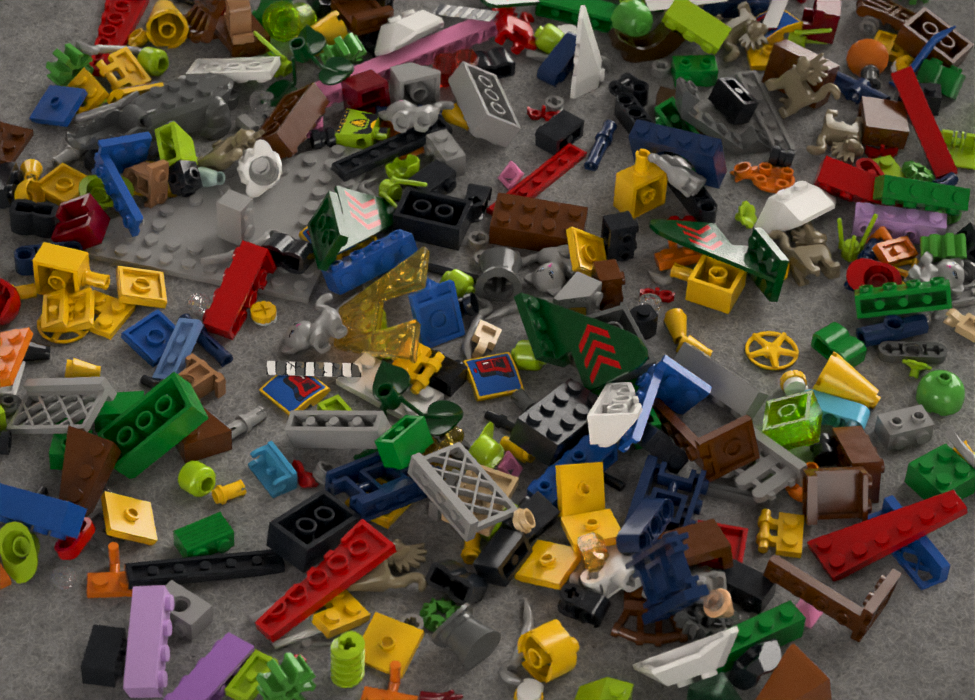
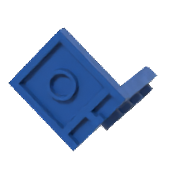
M149 131L98 140L99 150L94 156L95 167L91 169L92 175H97L99 179L101 178L106 194L110 195L115 210L120 213L125 228H128L132 237L139 235V224L143 221V215L120 174L124 172L125 168L147 160L152 140Z
M399 265L378 276L383 283L408 294L419 343L431 348L466 335L454 281L447 280L437 283Z
M665 354L660 362L656 365L653 364L648 368L647 372L637 377L635 385L639 388L635 395L638 396L639 403L642 405V412L634 424L620 438L617 449L625 453L629 450L632 443L636 444L641 440L655 398H660L674 412L683 415L708 396L712 386Z

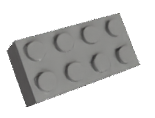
M462 61L448 79V82L464 115L463 118L468 124L470 133L475 138H483L493 145L498 144L507 147L521 130V127L497 76Z

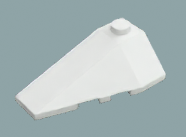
M581 5L578 17L570 95L572 99L597 89L599 81L604 82L605 69L601 68L602 58L585 5Z
M631 382L608 383L605 385L587 415L590 445L598 444L599 447L612 446L640 416L642 405L639 403L638 396L635 395Z

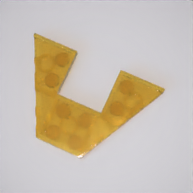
M425 246L339 308L338 312L342 323L347 327L348 332L343 338H334V346L337 349L346 352L352 351L357 354H361V352L370 353L372 356L381 358L391 357L392 360L401 358L416 363L421 324L415 319L381 330L384 301L426 287L430 252Z

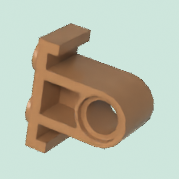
M226 0L224 21L233 45L254 42L250 1Z
M164 159L154 163L144 161L125 168L123 177L133 184L134 191L148 198V201L144 202V207L151 209L155 205L163 204L167 200L169 162Z
M193 353L185 357L186 369L178 375L192 385L199 399L215 390V396L218 399L226 394V380L222 373L215 371L205 360L198 358Z

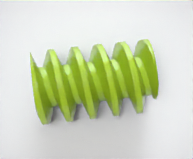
M354 631L344 632L331 643V680L338 687L351 688L362 682L365 674V641L359 633Z

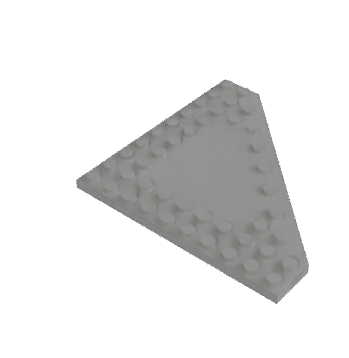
M325 145L321 149H313L281 160L282 175L277 185L269 188L261 196L253 198L255 233L247 242L263 237L264 232L271 228L281 229L294 240H301L299 232L307 227V224L328 191L335 192L334 188L336 185L358 191L359 184L363 181L366 173L344 182L331 169L333 162L363 149L342 145H334L332 147ZM238 175L226 179L222 185L200 188L190 197H182L180 195L166 200L163 204H157L151 209L149 207L139 209L143 215V221L139 224L140 233L138 236H131L128 228L124 227L121 216L110 220L102 244L87 248L85 252H88L89 259L132 268L160 271L166 275L221 286L223 273L227 267H230L232 261L201 266L200 258L227 253L239 247V245L218 237L216 202L229 189L248 196L245 192L246 184L241 182ZM316 260L303 274H293L282 267H277L274 274L268 273L266 277L268 284L265 289H259L257 293L309 304L322 271L317 268Z

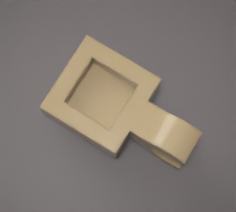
M954 308L949 309L946 312L948 317L943 323L956 327V333L975 343V316L969 312L964 316Z
M480 319L471 341L477 343L471 358L482 357L486 348L493 351L502 329Z

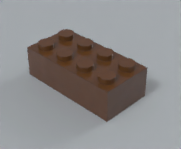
M315 82L284 95L259 130L263 129L265 133L256 141L261 139L268 142L272 151L279 154L280 160L284 157L291 158L298 152L297 147L307 139V133L317 125V119L325 114V108L330 101Z
M498 192L490 223L489 244L533 251L568 245L566 229L575 227L585 231L588 207Z

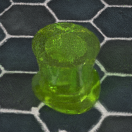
M287 1L274 2L266 8L262 17L264 29L270 37L279 42L291 41L299 35L306 24L312 26L317 22L313 9L303 2H295L293 4Z

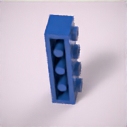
M399 229L380 240L371 242L360 250L353 251L340 260H336L329 266L326 272L322 271L329 290L342 295L420 255L413 234Z
M589 434L584 435L574 448L567 450L557 463L550 465L540 478L533 480L529 484L527 495L531 497L539 491L558 509L555 465L603 462V472H605L618 460V444L615 443L609 447H599L598 444L590 445Z
M0 483V522L5 524L14 521L20 522L29 530L33 526L32 531L43 535H48V532L51 531L50 536L64 541L66 536L78 538L87 508Z

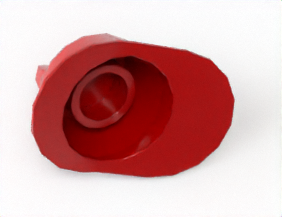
M860 258L854 260L846 271V279L853 290L859 289V286L873 285L874 288L883 287L882 284L887 282H896L897 285L902 284L900 272L894 266L871 259Z

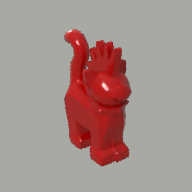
M516 7L491 8L492 11H500L494 20L498 32L495 37L496 43L502 46L506 39L512 41L513 45L510 50L515 55L520 54L525 48L533 51L537 49L533 29L530 25V22L533 23L535 21L532 14L521 12L518 18V13L514 12Z

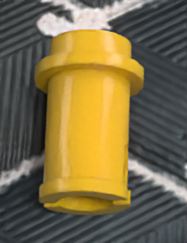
M35 283L14 286L21 300L37 298Z
M237 480L224 486L217 485L212 490L214 502L224 505L228 500L246 495V489L241 490V488H245L243 481Z
M479 533L475 534L474 539L467 542L464 541L461 558L466 564L473 565V562L481 553L479 550L481 540Z

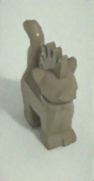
M747 1L737 6L739 17L729 18L727 23L723 22L732 28L723 42L726 51L731 52L724 56L723 60L726 62H733L740 55L739 47L736 45L739 42L746 50H749L751 46L753 50H759L763 47L762 42L769 44L765 38L768 27L756 20L750 11L751 8ZM720 14L715 16L720 21L723 19Z
M820 53L812 60H809L806 56H801L798 58V63L792 65V68L779 79L771 78L765 82L769 91L784 88L787 96L779 99L780 103L784 104V106L778 109L782 119L797 113L803 107L825 99L828 92L832 93L835 100L840 98L841 91L833 83L823 85L815 93L807 83L808 80L815 86L817 82L821 83L823 81L820 77L828 76L827 73L822 72L830 69V66H823L828 59L820 60L824 53Z
M827 109L821 133L816 140L817 146L808 145L806 149L811 155L818 156L825 153L827 145L831 146L832 157L837 156V160L845 163L849 160L850 165H853L854 158L861 157L864 154V147L861 143L864 132L862 117L858 116L850 126L843 121L836 122L834 117L838 116V111Z
M239 129L235 135L223 141L217 140L212 145L214 148L205 156L201 155L197 158L198 168L204 166L216 171H223L229 168L236 160L243 156L244 150L254 148L256 139L260 138L265 131L263 129L257 132L251 129Z
M811 221L807 225L803 224L801 227L794 228L795 230L791 231V235H793L792 241L796 242L794 248H791L789 237L785 232L773 230L768 234L772 240L778 239L780 241L779 247L789 259L792 276L799 287L809 285L810 281L805 279L806 276L815 274L818 277L820 276V270L829 280L840 276L841 265L838 262H833L831 259V252L826 245V234L814 230Z
M399 539L392 540L397 552L348 587V592H384L389 588H405L411 583H417L420 592L425 591L428 586L425 580L426 576L420 572H410V567L420 568L419 562H426V557L423 556L427 554V550L423 549L425 548V543L406 546ZM394 565L399 573H402V568L409 573L395 577L390 573L389 568Z

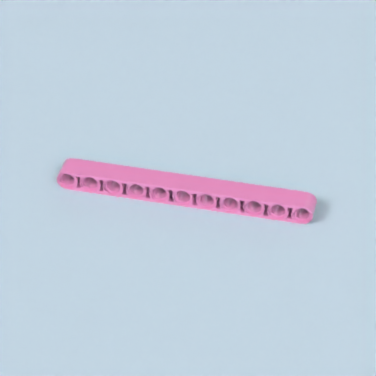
M473 19L465 20L410 43L392 53L381 55L356 65L350 76L372 69L388 81L390 80V67L409 62L428 66L437 62L438 59H445L454 55L457 51H464L471 48L474 44L488 41L493 36L496 37L498 34L496 23L494 20L490 22ZM321 81L315 82L330 101L327 107L332 106L331 104L343 101L341 83L325 85Z

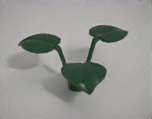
M306 24L298 37L293 38L289 42V48L293 54L290 57L292 61V83L286 79L274 82L266 90V92L274 94L273 99H262L260 102L266 106L276 107L284 95L297 90L295 87L297 84L296 61L305 63L311 58L322 69L318 74V78L325 85L341 83L353 73L354 66L343 57H331L326 61L325 66L322 65L314 55L319 54L323 50L322 48L326 45V39L321 33Z
M382 361L374 378L372 393L375 399L382 403L379 408L381 411H384L387 419L386 410H395L403 403L417 415L425 417L432 436L447 434L461 421L464 412L454 402L447 400L435 401L429 405L427 414L409 403L401 395L410 385L411 378L409 373L401 367ZM363 449L361 453L354 455L353 458L354 460L378 452V449Z

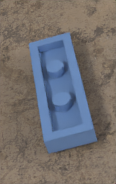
M178 319L152 376L153 379L160 381L173 372L179 374L184 370L186 366L185 357L191 354L203 328L200 320Z

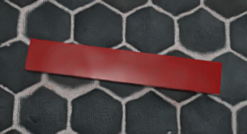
M909 66L891 73V78L935 178L941 179L949 172L958 174L912 67Z
M571 143L567 144L506 194L535 198L587 156V152ZM496 201L486 209V213L493 215Z

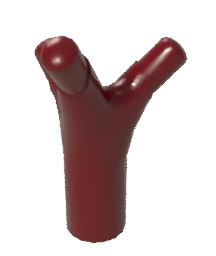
M453 689L442 693L420 691L419 700H459L464 696L463 694H454Z

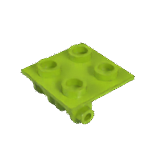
M942 129L940 132L955 166L975 170V134L966 133V138L964 139V132H962L961 138H957L958 131H955L953 137V131Z

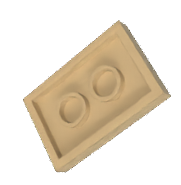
M480 465L508 498L511 499L519 485V477ZM467 470L465 473L466 476L478 478L474 471ZM461 482L460 488L475 491L476 485ZM478 487L477 492L493 494L489 488ZM458 495L462 502L472 504L473 498ZM476 499L474 505L490 508L491 502ZM494 503L492 509L504 511L506 507ZM472 513L479 522L488 517V515ZM442 514L441 520L449 523V521ZM495 525L476 533L489 537Z

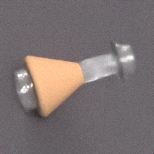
M725 589L709 591L710 594L704 597L703 609L710 618H728L731 620V627L750 619L746 612H736L733 609L730 593Z

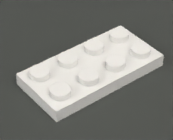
M280 56L196 59L186 74L205 76L211 72L215 75L229 77L237 83H245L249 80H257V82L263 83L272 79L280 67L281 61Z
M365 352L354 362L362 363V377H338L336 385L379 408L382 403L375 399L372 388L375 375L382 361ZM411 383L408 389L401 394L409 403L425 414L431 403L444 399L443 393L430 386H427L426 389H422L418 395H415L410 391V388L413 386ZM403 403L395 410H386L389 414L399 419L405 415L419 416Z

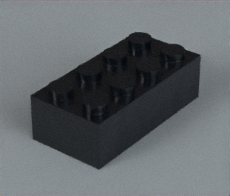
M570 378L517 418L509 440L549 467L558 461L567 450L574 448L584 435L589 434L587 415L599 396Z

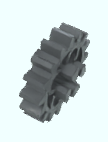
M694 603L675 614L673 621L677 622L676 628L683 629L682 634L691 635L692 640L696 638L700 640L730 628L729 618H710L704 612V604Z

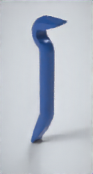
M956 25L936 33L929 39L910 65L914 73L935 45L956 28ZM889 82L890 85L896 88L894 82Z

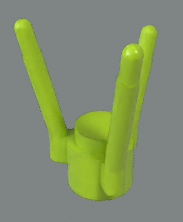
M795 29L794 32H789L788 40L804 48L806 43L828 44L808 40L807 36L804 35L832 32V29Z
M253 31V34L274 53L268 52L270 57L280 56L281 65L274 74V77L282 76L285 78L292 72V62L287 60L286 56L275 49L257 31Z
M392 176L390 180H383L378 190L379 196L396 209L398 205L393 200L400 202L402 198V188L399 184L427 187V183L398 179Z
M875 213L860 243L856 240V235H853L852 239L844 241L842 219H837L838 248L841 249V257L844 260L852 262L858 259L859 252L864 249L878 214Z

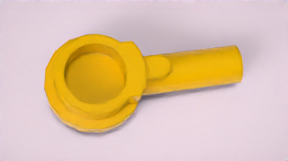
M142 28L134 30L129 36L128 46H144L148 42L146 30Z

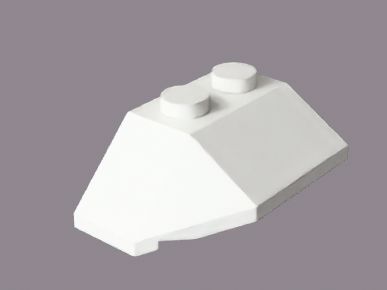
M414 9L402 12V16L396 15L388 18L389 22L380 28L374 52L375 56L392 53L445 28L443 19L425 10L414 12Z
M798 181L793 186L780 190L777 194L768 198L754 227H762L767 234L773 230L787 231L833 210L837 200L834 196L815 185L809 184L806 181Z
M738 627L729 628L633 664L634 670L666 686L677 683L678 688L694 683L692 678L701 675L702 680L717 675L716 669L724 666L739 632Z

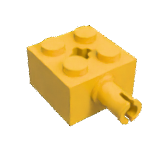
M647 149L637 150L635 164L616 173L613 206L620 212L629 211L633 219L665 204L667 174L655 163L648 161L650 152Z
M43 242L32 260L37 294L44 295L63 288L69 294L90 288V286L107 290L110 284V275L91 272L89 255L85 251Z
M702 254L694 269L674 263L670 277L687 282L685 300L729 314L745 287L747 272Z

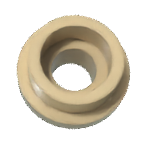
M519 508L514 511L512 522L516 530L525 534L529 533L535 527V519L531 511L527 508Z

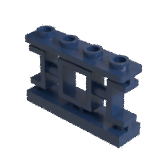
M379 452L326 472L325 490L333 496L345 492L350 497L349 508L361 516L360 520L364 519L366 522L427 498V495L411 477H407L410 476L408 474L409 466L401 470L384 467ZM431 465L433 468L442 470V468L439 466L434 467L433 465ZM386 476L391 481L381 485L375 479Z
M648 455L624 524L645 498L670 499L674 506L679 507L676 517L672 518L666 526V530L677 529L680 527V524H683V527L695 524L697 521L693 520L694 516L700 515L703 501L700 500L701 495L706 496L710 481L706 480L707 471L701 470V473L697 474V470L692 469L689 479L666 473L667 462L662 461V464L657 463L658 457ZM655 474H658L657 484L667 486L668 488L667 490H664L661 488L653 487L650 496L648 494L652 486ZM696 484L690 506H688V496L677 493V490L691 493L693 485Z
M672 531L662 535L661 539L653 541L652 545L641 549L642 552L632 555V560L625 564L626 570L634 568L633 578H640L647 599L642 604L644 609L648 608V611L641 615L644 625L668 619L710 594L707 584L698 586L699 576L691 575L684 554L689 547L688 544H683V541L689 538L688 532L678 535L677 531Z

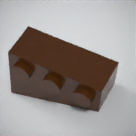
M205 408L204 410L209 419L175 445L185 464L192 460L197 461L232 450V430Z
M68 425L59 499L87 508L85 517L93 513L120 456L121 450L110 440Z
M862 426L832 428V439L838 456L837 467L863 466L872 477V489H868V498L871 499V503H879L881 473H884L885 465L883 458H880L877 453V448L872 445L870 436L866 435Z

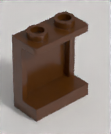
M331 0L330 4L333 11L337 10L340 15L338 17L343 20L354 36L380 30L382 25L389 22L388 18L394 15V9L390 5L381 7L376 0Z
M251 14L252 33L257 31L270 43V35ZM224 15L219 17L213 40L219 38L229 50L231 58L254 57L271 51L255 35L254 42L233 45L224 21Z
M862 96L857 111V117H862L863 121L862 144L873 146L884 144L888 148L898 147V149H904L909 135V127L903 103L901 101Z
M863 466L803 469L802 515H804L806 524L817 525V520L860 518L862 522L868 520V514L872 512L871 499L868 498V489H872L871 474H868Z
M714 518L662 532L658 539H661L662 535L672 531H677L678 535L688 532L689 538L683 541V544H688L689 547L684 552L688 566L717 558L723 569L734 567L731 545Z

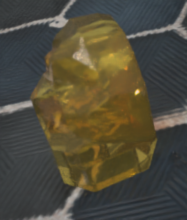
M595 532L578 537L576 545L588 573L600 572L610 556L603 538Z

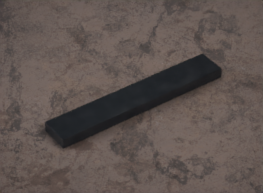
M438 116V120L426 132L416 131L413 127L405 133H399L333 162L331 169L346 182L393 161L396 157H402L424 147L427 134L447 129L452 134L453 128L442 117Z
M272 549L125 563L124 571L128 589H133L136 586H166L171 580L177 584L265 576L285 572L283 558Z

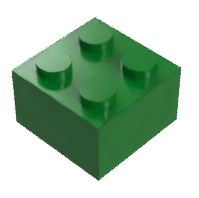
M945 443L908 463L904 482L923 500L954 490L962 500L975 493V469Z

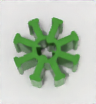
M348 33L343 40L341 36L335 38L334 41L336 43L334 45H325L322 48L324 52L320 53L319 57L324 66L331 57H343L352 64H360L363 62L362 57L366 56L367 52L357 35L354 36L353 33Z
M70 43L65 44L64 53L59 49L52 53L58 58L57 62L48 61L46 63V68L51 72L47 77L57 86L66 87L83 68L87 69L91 74L94 71V68L88 64L93 61L92 57L82 53Z
M963 233L921 236V257L928 251L933 255V262H940L943 258L967 259L966 236Z
M292 652L284 654L281 665H278L275 659L270 660L266 665L271 672H260L256 677L260 684L256 688L264 700H291L293 698L294 700H305L301 692H312L316 687L312 680L316 678L313 671L301 655L295 658Z

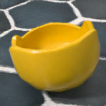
M33 177L23 180L16 187L14 200L27 199L35 203L45 202L46 198L41 182L34 180Z

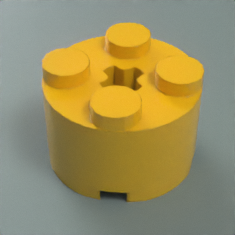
M556 619L522 634L517 643L518 654L523 653L525 661L521 662L523 668L539 682L545 681V683L572 671L577 663V652L580 650L578 641L574 637H570Z

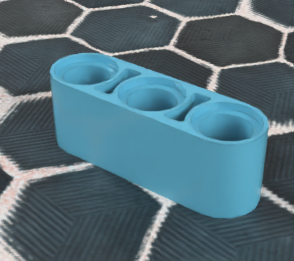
M813 389L803 392L795 410L799 418H808L809 421L822 425L828 424L833 426V428L862 426L864 430L870 417V410L863 404Z

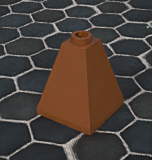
M792 643L756 700H832L830 678Z

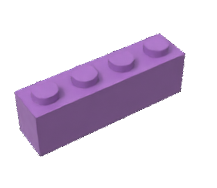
M228 632L221 640L215 642L212 650L205 658H200L191 673L185 675L180 680L178 687L172 693H168L163 700H221L226 694L225 688L255 651V646Z

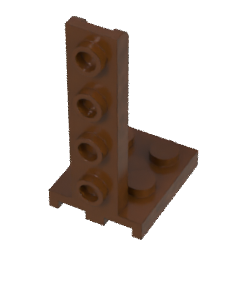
M0 122V163L15 162L33 137L34 131L21 126Z
M655 398L652 407L661 423L663 432L674 440L675 445L685 451L691 462L694 461L701 470L707 471L706 480L712 482L760 458L753 421L748 414L698 438L660 398Z
M778 555L771 556L763 573V576L771 582L778 584L791 592L795 597L804 600L818 611L825 613L839 624L852 630L850 638L859 643L888 604L902 575L893 568L887 577L882 575L874 587L877 590L868 593L862 604L865 607H861Z

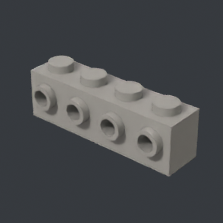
M684 342L673 359L712 386L710 394L713 397L711 400L721 407H724L726 404L732 408L730 413L737 418L748 414L753 419L768 396L689 343Z
M291 410L284 431L294 448L377 449L374 441L391 428V425L384 411Z

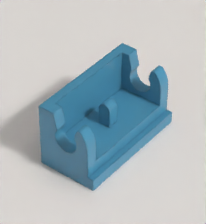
M273 441L267 442V445L259 447L250 453L252 458L261 455L258 459L249 462L248 467L272 498L297 488L296 470Z

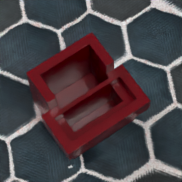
M814 0L813 8L804 7L801 18L803 22L802 30L832 29V32L804 35L807 36L808 40L833 44L841 16V0Z
M372 69L349 76L341 82L345 110L349 108L375 114L376 105L389 106L391 104L388 81Z
M88 193L60 203L55 215L60 222L56 224L51 239L54 243L77 241L84 250L102 244L111 219L94 197Z

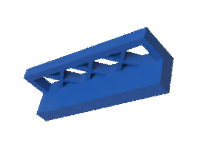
M891 495L884 498L882 510L868 515V520L903 507ZM926 535L908 544V547L904 546L891 553L920 590L947 580L951 565ZM903 553L914 554L918 558L917 563L906 561L903 558ZM918 570L929 572L933 578L923 582L917 575Z

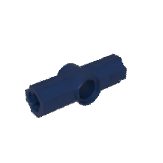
M838 71L834 84L838 86L846 100H851L857 105L860 103L862 96L886 100L891 99L888 95L872 88L870 82L865 78L855 80Z
M924 314L904 318L897 315H888L882 323L857 328L856 337L864 343L865 347H869L884 341H901L904 338L928 333L929 326Z

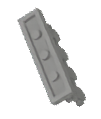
M754 427L760 458L754 460L756 464L746 471L743 469L752 462L722 476L723 478H730L737 475L735 479L736 487L739 490H747L753 487V500L757 503H762L768 499L773 501L776 498V493L786 486L793 487L798 484L802 487V470L808 468L805 462ZM769 474H773L772 477H770L763 483L759 482Z

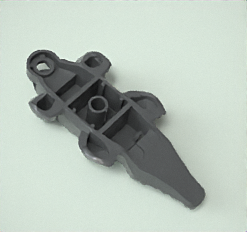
M211 72L205 76L183 74L176 78L175 81H169L168 85L151 87L150 91L143 93L121 109H108L100 116L98 115L95 121L92 120L89 125L79 126L74 133L67 132L65 140L76 150H99L98 140L149 131L152 140L148 153L152 157H160L154 129L175 121L188 135L200 133L210 140L222 138L231 129L230 110H234L238 106L239 93L233 90L234 82L229 77L215 75Z

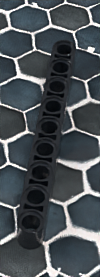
M621 92L616 95L614 115L628 134H630L637 119L654 123L632 94ZM664 151V154L681 157L676 153ZM667 181L669 188L697 222H716L718 205L704 186L694 197L690 196L687 198L680 190Z

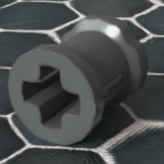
M867 65L862 68L860 72L861 78H865L870 82L872 88L879 90L881 86L878 79L880 75L879 69L874 65Z

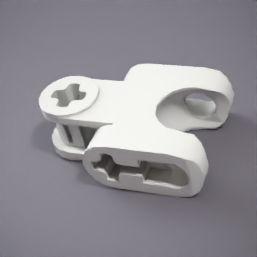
M617 545L605 547L593 557L591 568L581 574L582 584L588 590L600 593L608 599L621 589L627 592L635 591L642 586L640 578L634 579L632 575L635 572L634 568L626 570L625 564L631 561V556L636 553H621L617 549Z

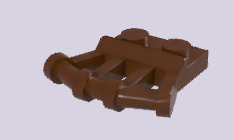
M194 0V6L187 14H183L189 25L187 38L193 43L202 42L204 44L212 41L218 19L226 6V0Z
M857 0L856 14L859 17L868 15L880 19L883 26L890 24L891 28L900 31L902 26L916 14L892 0Z
M640 586L633 592L624 590L623 612L618 621L613 625L611 630L612 637H622L635 642L637 646H643V643L655 644V647H661L664 644L677 641L680 643L688 641L687 634H682L683 629L676 628L677 622L673 621L674 615L668 618L674 629L673 632L662 634V621L655 622V634L644 633V622L641 615L646 613L648 608L644 609L642 605L647 601L642 596L643 587ZM630 616H637L636 631L624 627Z

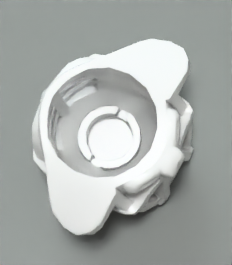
M257 140L254 143V148L244 150L243 156L239 160L237 171L241 182L246 184V194L252 198L261 196L269 188L277 185L282 175L280 156L277 152L272 151L271 146L265 140Z

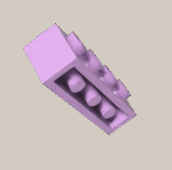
M856 202L852 223V236L863 237L867 227L863 226H868L875 213L878 214V217L868 238L880 226L889 229L888 232L893 239L907 235L912 244H920L921 236L946 234L947 214Z
M165 585L133 587L123 689L132 698L163 697V688L167 687L168 677L165 671V664L170 659V649L167 642L168 636L172 634L170 611L174 610V597L169 593Z

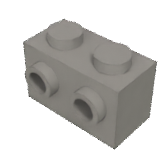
M444 129L427 134L426 144L424 145L426 156L431 161L437 159L456 170V177L464 175L466 154L448 130Z
M229 189L216 202L218 237L240 246L242 240H250L255 233L253 198Z
M922 404L877 415L874 431L887 451L892 449L901 450L908 445L916 443L925 444L931 440L935 424Z

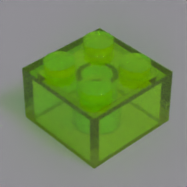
M813 390L766 401L762 433L788 451L793 448L811 446L814 443H818L823 412Z

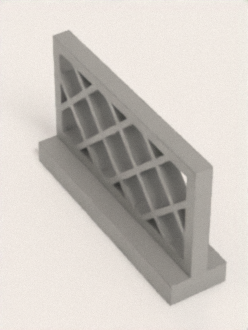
M106 377L27 379L24 384L27 394L6 430H11L12 434L67 433L69 425L88 432L105 401H113L117 393ZM33 400L37 401V403L29 407ZM91 401H95L94 403L90 404L89 406H87V407L85 406L87 403H89V402H91ZM51 402H56L47 408L48 404H50ZM70 402H75V403L71 404L70 406L66 407V405L69 404ZM81 407L83 408L81 411H79V412L76 413L75 415H73V416L70 415V414H72L73 412H75L76 410L80 409ZM42 408L44 409L43 411L32 417V414L36 413ZM63 408L62 411L51 417V414ZM46 417L48 418V420H46L45 422L41 423L40 425H36L37 423H39L40 421H42V420L45 419ZM65 417L68 418L67 420H65L64 422L60 423L59 425H55L57 422L61 421V420L64 419ZM86 417L82 424H75ZM26 418L29 419L23 424L19 425L21 421L25 420Z
M460 442L425 456L420 452L411 455L408 474L466 542L474 539L476 532L513 517L514 511L518 509ZM458 452L463 461L451 459L448 456ZM429 463L443 464V469L433 468ZM446 465L461 468L460 474L445 471ZM464 469L474 471L478 478L463 475ZM443 478L458 481L457 487L447 485ZM461 482L476 485L475 491L460 488ZM478 487L489 488L493 494L477 492ZM458 495L473 498L472 504L462 502ZM475 500L491 502L490 508L474 505ZM495 503L503 505L506 507L507 510H494L492 509L493 504ZM472 513L488 515V517L479 522Z

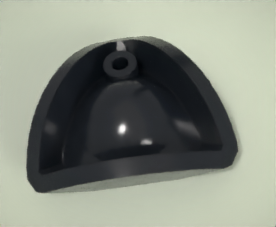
M777 640L763 641L749 648L734 661L726 681L740 690H748L756 686L761 676L773 672L781 660V650Z

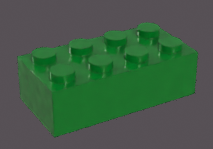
M173 372L99 431L97 435L114 442L121 450L114 469L127 478L132 479L208 420L209 417L192 385Z

